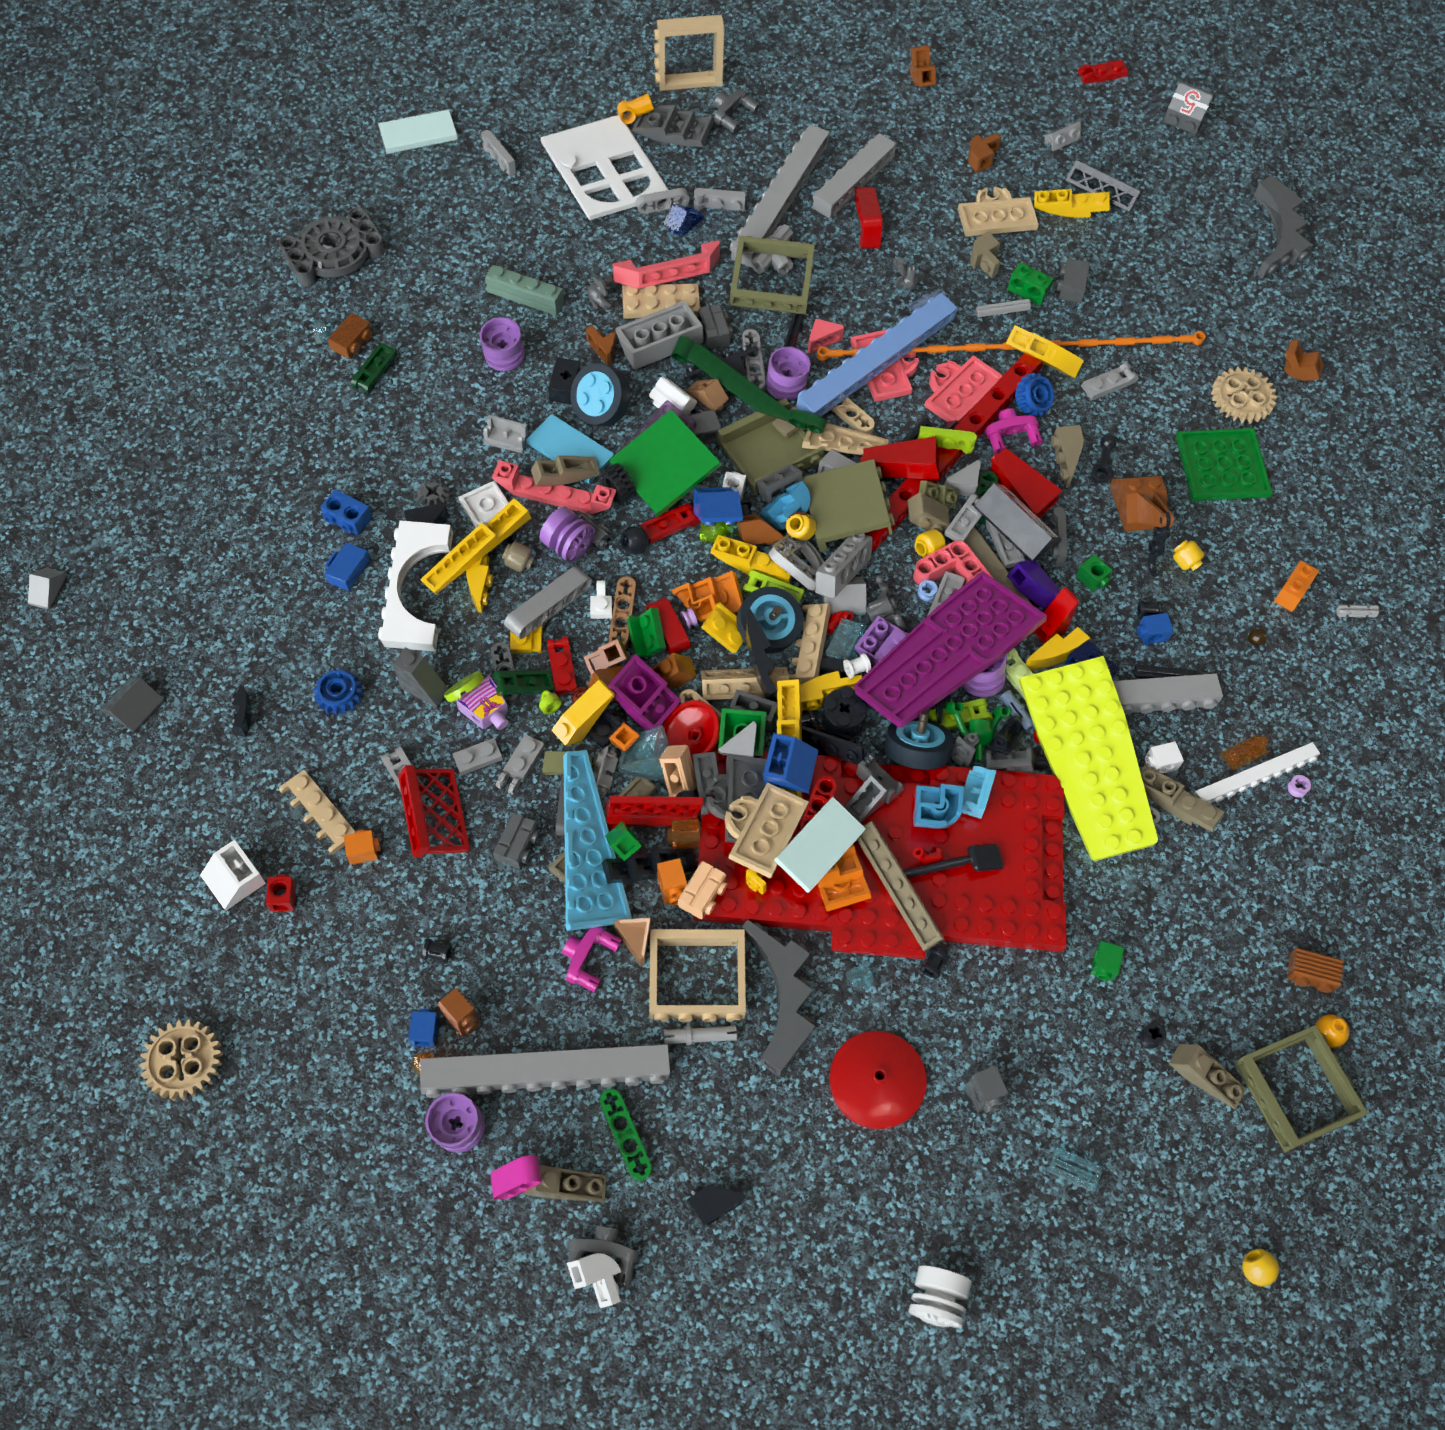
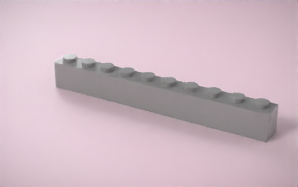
M810 124L807 130L802 132L799 142L794 144L792 153L787 155L785 164L780 166L776 178L771 180L769 189L764 191L760 203L757 202L753 214L748 216L744 228H740L737 239L732 241L730 245L731 260L735 261L739 236L764 239L773 234L827 148L829 131ZM743 251L741 264L751 267V261L758 252Z
M668 1044L420 1059L421 1095L426 1094V1097L429 1098L440 1097L441 1093L466 1095L467 1092L477 1091V1094L480 1095L490 1094L492 1090L513 1093L517 1089L527 1088V1091L531 1092L540 1091L542 1087L562 1090L570 1085H576V1088H589L591 1084L611 1087L619 1082H625L626 1085H638L640 1081L660 1084L664 1080H668L670 1075Z

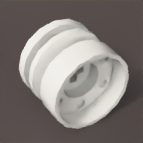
M919 1266L915 1285L924 1290L925 1294H912L911 1299L919 1304H911L908 1312L932 1325L961 1328L964 1320L955 1314H965L966 1309L955 1301L968 1299L972 1281L960 1274L945 1269Z

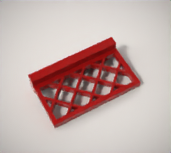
M405 765L398 778L413 858L422 857L424 854L468 852L470 847L454 769H415L414 765ZM417 776H424L430 783L426 787L418 782ZM439 776H448L450 784L446 787L437 778ZM432 784L443 791L439 797L428 790ZM445 793L453 799L454 804L452 807L441 800ZM423 794L434 801L430 808L422 802L421 796ZM436 804L447 811L443 817L432 810ZM427 814L438 821L434 828L426 823L425 817ZM448 814L457 819L458 825L456 827H453L445 820ZM440 824L451 832L447 838L436 831ZM454 834L461 839L462 846H456L448 839ZM431 835L435 836L442 844L430 847L429 837Z
M610 796L609 802L606 803L607 826L618 825L623 821L627 827L696 828L697 816L703 805V797Z

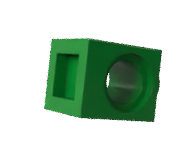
M1094 554L1080 565L1076 577L1091 591L1095 592L1099 588L1104 589L1110 583V576L1113 570Z
M623 821L605 835L611 848L624 861L642 847L637 836Z
M1101 941L1095 949L1090 974L1096 975L1098 979L1103 981L1114 980L1120 971L1124 947Z

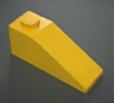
M599 679L562 714L552 729L553 733L565 746L581 743L615 696V693Z

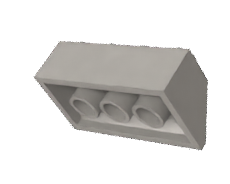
M685 301L615 328L625 357L634 370L671 356L680 336L687 337L697 344L703 343V325Z

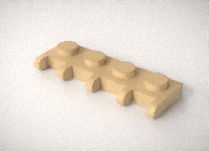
M828 603L802 606V612L807 613V616L802 626V629H804L803 637L795 641V646L800 647L799 657L792 658L791 662L792 665L797 666L796 673L789 675V680L799 679L800 682H807L819 676L831 611Z
M305 770L279 787V791L282 794L291 790L296 796L290 803L293 808L302 804L309 812L303 818L306 824L313 820L319 824L322 830L316 835L318 839L321 840L328 835L334 844L328 849L331 854L336 853L345 846L344 835L355 833V830Z

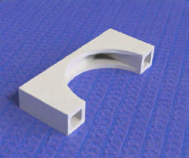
M400 521L399 528H396L394 533L396 547H393L391 551L393 565L388 570L390 584L385 589L387 603L386 607L382 608V619H384L383 627L379 628L378 636L384 647L401 649L406 647L412 650L436 652L439 633L436 624L423 622L415 618L403 607L401 586L409 569L419 560L432 554L449 553L451 551L453 531L451 526L446 524Z

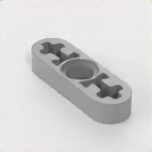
M677 188L641 195L636 199V206L640 213L646 214L683 207L689 203L690 198L686 189ZM661 199H667L665 202L659 203Z

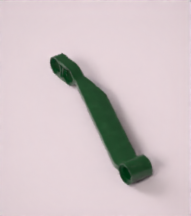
M678 337L671 353L672 358L682 363L691 362L712 379H718L724 388L757 412L787 421L801 429L818 434L824 433L827 421L824 418L800 410H788L702 345L694 343L687 337Z

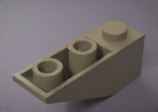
M1080 425L1056 427L1055 433L1051 437V445L1053 448L1055 447L1056 463L1060 465V478L1064 480L1066 488L1070 486L1084 444Z
M1179 1044L1169 1062L1185 1079L1233 1109L1237 1108L1246 1091V1088L1200 1045Z
M540 1165L542 1183L524 1191L523 1194L549 1199L605 1202L607 1176Z

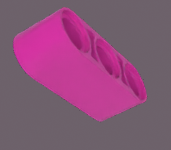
M536 1155L520 1157L490 1173L493 1199L495 1200L514 1197L542 1183L539 1157Z

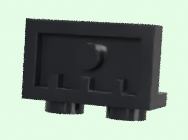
M606 707L587 735L604 749L611 743L609 737L622 725V721L615 713L611 714Z

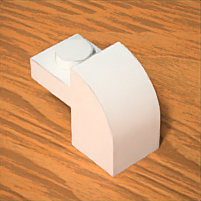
M597 1253L567 1263L574 1288L577 1289L593 1284L600 1308L621 1302L619 1287L613 1278V1275L620 1273L621 1270L610 1256Z

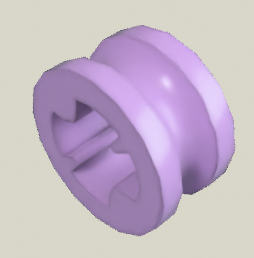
M691 608L687 609V612H680L681 620L687 630L690 629L691 625L694 627L698 625L696 616Z
M1303 775L1294 776L1288 783V791L1295 797L1305 796L1311 788V782ZM1301 784L1303 785V788H1297L1295 785Z

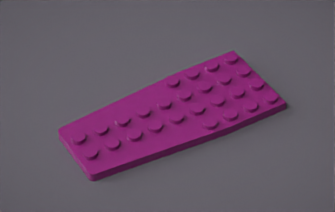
M981 571L935 608L855 684V694L897 727H904L920 715V711H927L1001 659L1046 621L1047 615Z

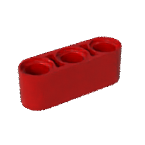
M667 597L647 604V610L658 608L668 654H678L691 649L689 638Z
M823 776L816 782L802 817L799 832L818 813L813 810V807L822 808L835 796L837 785L833 778ZM821 788H828L830 792H823Z

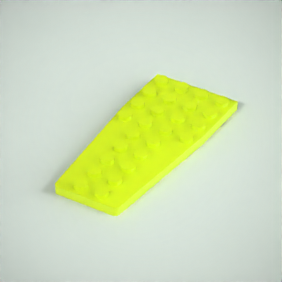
M1104 656L1021 677L1019 683L1039 742L1053 774L1057 776L1061 787L1064 788V799L1091 860L1098 861L1154 846L1158 841L1126 716Z

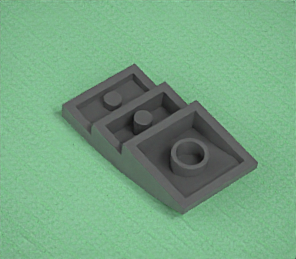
M653 105L654 110L638 116L632 128L633 133L649 139L681 146L703 147L714 121L712 116L696 117L694 111H678L676 105Z

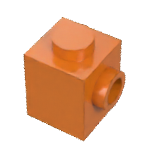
M358 830L354 834L344 835L346 857L350 865L378 860L377 851H381L380 841L378 837H374L372 830Z

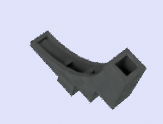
M1273 175L1261 181L1254 193V197L1269 213L1277 236L1275 250L1263 261L1257 273L1262 279L1269 274H1274L1282 265L1285 266L1290 263L1294 266L1300 261L1303 262L1309 256V250L1312 246L1303 237L1305 234L1304 229L1308 222L1299 215L1304 200Z
M747 920L742 926V929H745V938L756 947L765 959L773 975L778 993L779 1013L777 1026L771 1042L761 1056L760 1064L780 1078L813 1034L815 1028L813 1021L808 1016L798 1014L812 994L810 984L802 978H796L808 962L810 953H808V949L803 944L795 943L790 940L786 947L783 946L784 943L778 937H771L764 932L765 929L760 924Z

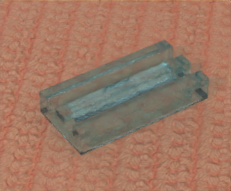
M1056 1147L1047 1172L1092 1192L1096 1191L1103 1167ZM1061 1156L1090 1170H1093L1096 1173L1095 1175H1093L1080 1168H1077L1073 1165H1070L1064 1161L1059 1160L1058 1157ZM1056 1165H1057V1166H1060V1167H1062V1168H1064V1169H1066V1170H1069V1171H1071V1172H1073V1173H1076V1174H1078V1175H1080V1176H1082V1177H1085V1178H1087V1179H1089V1180H1091V1181H1093V1182L1090 1183V1182H1088V1181H1086V1180H1084V1179H1081V1178H1079V1177H1077V1176H1075V1175H1072V1174H1070V1173H1068V1172H1065V1171H1063V1170H1061V1169H1059V1168H1056L1055 1166H1056Z

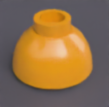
M1328 1014L1322 1016L1316 1022V1026L1322 1036L1325 1035L1326 1043L1329 1047H1340L1348 1040L1350 1034L1349 1026L1342 1017Z

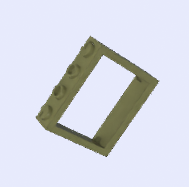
M739 236L730 292V306L806 314L815 245L790 242L788 240L780 241L770 238ZM743 251L807 258L802 296L738 289Z
M1316 1025L1243 1056L1234 1063L1284 1153L1368 1114L1362 1104L1364 1101L1356 1094L1351 1079L1343 1072L1339 1065L1338 1057L1330 1050L1326 1043L1325 1035L1322 1036ZM1302 1041H1306L1348 1115L1301 1137H1297L1255 1062Z

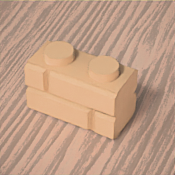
M687 745L668 746L659 759L661 767H663L662 771L669 797H676L681 791H693L696 789L695 772Z
M704 861L701 862L678 899L679 908L688 913L690 912L699 919H703L705 914L710 915L716 905L714 899L717 894L721 896L728 883L725 882L726 874Z

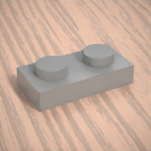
M494 738L452 754L461 776L503 760Z

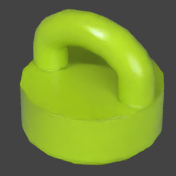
M545 690L541 695L539 708L546 715L552 714L560 708L562 701L557 694H551L550 691Z

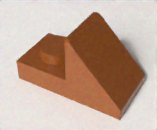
M593 325L587 327V342L604 363L610 366L617 345L616 331L604 337Z

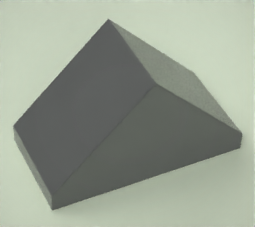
M872 774L845 805V808L861 823L885 803L889 790Z

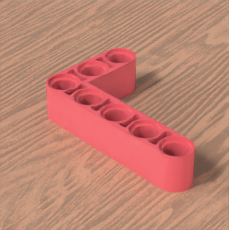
M954 541L920 559L916 563L913 579L917 584L924 580L935 581L944 576L945 571H955L957 575L964 577V584L968 583L981 571L992 577L969 546L963 541Z

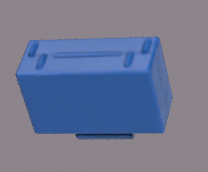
M346 542L340 552L337 553L335 551L325 564L327 570L324 574L327 582L349 591L370 561L367 550Z

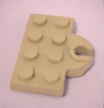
M994 187V198L987 195L988 188L979 190L975 202L958 205V212L965 236L983 235L987 232L997 234L1037 230L1039 225L1031 198L1012 199L1010 192L1005 187L1003 189Z
M661 284L644 288L622 286L623 319L643 318L683 301L688 304L695 316L698 317L700 308L698 284Z
M768 782L759 799L751 796H741L740 799L733 801L729 809L732 812H740L743 818L737 819L733 817L731 812L726 811V828L730 835L737 839L729 854V859L771 878L778 865L774 859L788 845L809 802Z

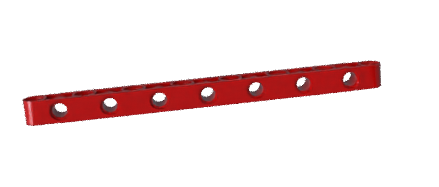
M1024 353L953 430L974 432L978 439L985 432V429L996 420L998 414L1005 410L1015 399L1017 383L1022 381L1021 378L1028 374H1037L1043 365V361ZM938 447L939 479L907 478L889 498L891 509L887 511L888 514L892 513L895 525L891 526L892 532L908 516L907 500L919 493L920 481H929L937 484L963 456L964 452L962 450ZM888 527L864 533L865 535L872 536V553L889 536Z

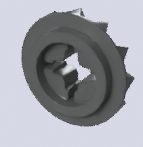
M428 479L427 483H421L420 488L417 489V499L424 507L446 503L450 497L449 487L446 486L445 482H439L437 479L435 481ZM429 491H432V492L436 491V492H437V495H434V494H431V495H430V494H429Z

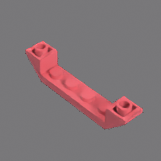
M720 241L701 244V254L636 268L631 260L614 263L613 280L616 283L644 288L710 273L720 259Z
M500 460L492 476L497 483L515 496L558 507H567L574 511L579 510L582 513L588 512L590 515L610 509L617 492L616 489L596 485L594 493L564 485L536 486L534 478L520 475L519 465Z

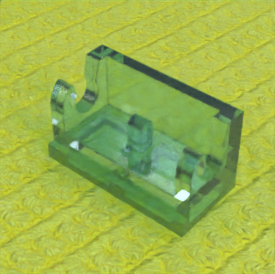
M842 618L826 650V655L841 661L855 659L858 653L855 645L865 633L864 624Z

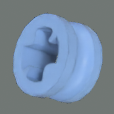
M924 580L919 584L917 593L923 601H931L935 598L938 588L935 582ZM925 588H929V591H931V592H930V593H926V590H924V589H925Z

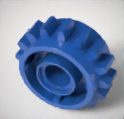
M1032 373L1022 377V381L1017 383L1018 386L1015 392L1018 407L1024 414L1028 413L1029 416L1038 417L1048 413V409L1052 408L1054 401V390L1046 376L1042 377L1041 373Z
M341 668L322 674V678L316 681L317 687L313 688L315 693L314 699L318 703L321 710L325 708L327 714L332 712L335 713V716L341 713L347 714L351 709L354 710L356 704L361 703L359 697L363 696L361 689L363 687L357 675H351L350 670L345 672ZM342 690V692L334 694L336 691Z

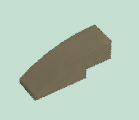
M558 455L556 460H536L531 469L536 486L575 483L600 474L595 457Z

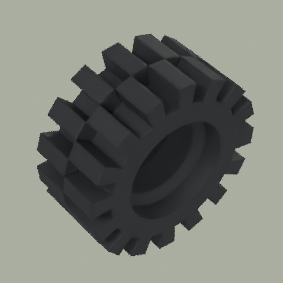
M615 463L601 472L602 481L605 483L604 486L616 489L617 492L614 499L617 503L621 504L636 494V489L633 486L634 483L630 480V475H627L628 472L620 464Z

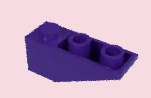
M1029 560L1018 562L1007 575L1020 593L1044 610L1060 592L1035 560L1032 563Z

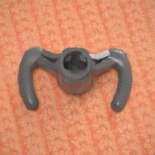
M880 575L877 576L876 582L881 589V593L877 600L865 607L872 623L877 616H880L897 625L904 632H907L908 628L900 614H895L894 610L897 609L893 598H890L891 592L884 578Z

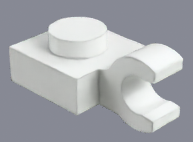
M597 581V596H590L591 619L612 618V596H606L605 581Z

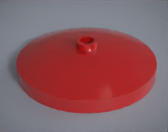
M869 1031L850 1038L837 1051L831 1064L829 1086L835 1104L849 1120L865 1128L884 1130L905 1123L916 1113L926 1092V1071L920 1056L908 1042L888 1032ZM875 1075H882V1080H878Z

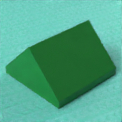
M722 708L718 749L754 721L757 726L753 756L763 757L766 712Z

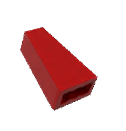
M936 436L864 448L863 457H860V462L874 459L876 467L880 466L882 477L939 479V449Z
M1007 448L1000 453L997 452L992 457L990 471L997 475L998 483L1005 485L1039 518L1045 515L1058 502L1062 490Z

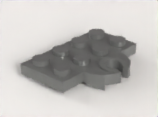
M729 754L726 758V774L715 776L704 791L708 794L716 792L721 800H715L712 797H706L704 802L708 810L714 816L725 820L726 811L731 812L733 817L737 819L743 818L740 812H732L729 809L730 804L740 799L741 796H751L759 799L766 786L763 773L767 759ZM725 825V842L736 843L737 839L730 835Z

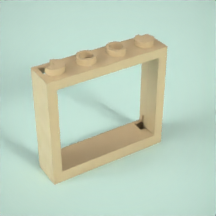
M722 15L657 20V30H654V37L657 40V43H654V51L657 58H654L655 69H658V72H655V83H659L660 91L721 86L724 50ZM714 33L713 71L665 75V37Z
M650 929V1019L661 1020V1022H667L669 1019H678L680 1022H691L693 1019H702L704 1022L726 1019L728 1022H733V1020L745 1019V929ZM657 946H737L738 1005H657Z

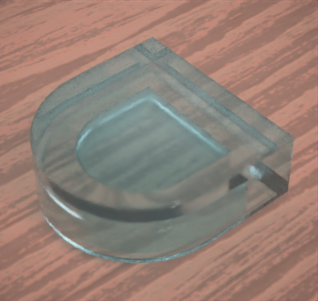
M315 319L313 324L315 341L317 344H323L326 326L323 320Z
M867 963L845 972L849 984L856 991H866L871 987L873 974Z

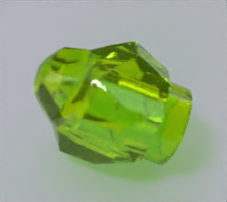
M703 522L699 532V539L706 543H714L718 535L725 536L729 533L728 526L724 522H716L715 525H705Z

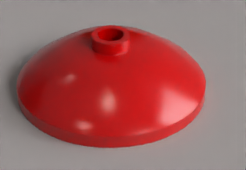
M693 700L680 704L668 715L662 726L660 738L663 751L668 746L687 745L691 759L693 754L712 752L720 735L719 716L710 705L702 701Z

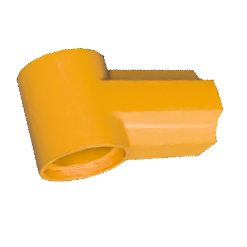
M648 94L632 101H621L617 106L619 117L624 124H631L636 117L654 110Z

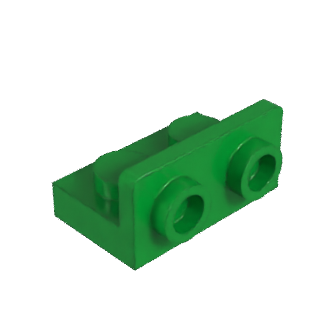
M650 608L640 616L627 617L634 655L652 658L666 649L658 608Z

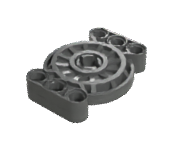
M360 207L352 208L349 211L348 218L338 216L320 218L306 225L300 231L297 238L286 235L279 240L284 260L299 284L304 287L314 285L317 276L332 278L347 275L357 270L364 263L367 256L379 258L385 253L381 234L365 210Z

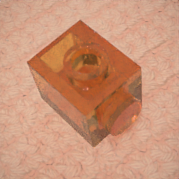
M672 820V829H667L668 842H672V849H699V820Z

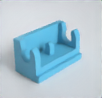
M974 766L973 770H969L964 786L963 809L961 813L979 819L982 818L996 770H989L980 766Z

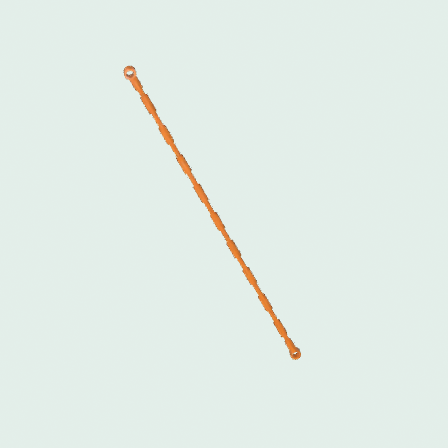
M1197 331L1194 335H1180L1179 337H1172L1170 335L1152 336V338L1121 337L1108 340L1078 339V341H1049L1060 347H1093L1106 344L1118 346L1135 345V343L1166 344L1172 342H1193L1195 345H1201L1205 339V334ZM1003 342V344L974 343L961 346L928 345L927 347H916L907 354L912 352L947 353L948 351L960 350L972 352L985 351L986 349H1017L1007 345L1006 342ZM822 346L818 348L817 358L825 361L828 357L855 356L861 348L842 350L828 349Z

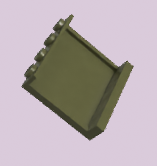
M786 398L778 401L789 410L790 403ZM755 412L719 429L717 435V443L738 472L746 475V483L754 494L759 492L758 480L790 464L802 472L811 466L818 465L823 458L824 448L821 447L817 450L802 448L803 440L806 436L803 429L799 428L785 438L773 426V421L777 418L760 412Z
M874 459L802 477L810 493L809 510L817 525L815 536L819 552L828 550L826 542L886 527H888L889 535L893 534L891 526L895 525L893 514H888L887 510L891 509L889 499L883 496V494H887L884 482L879 481L882 478L880 466L876 467Z

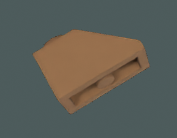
M718 379L699 380L685 390L710 411L715 410L716 412L722 409L724 403L729 399Z

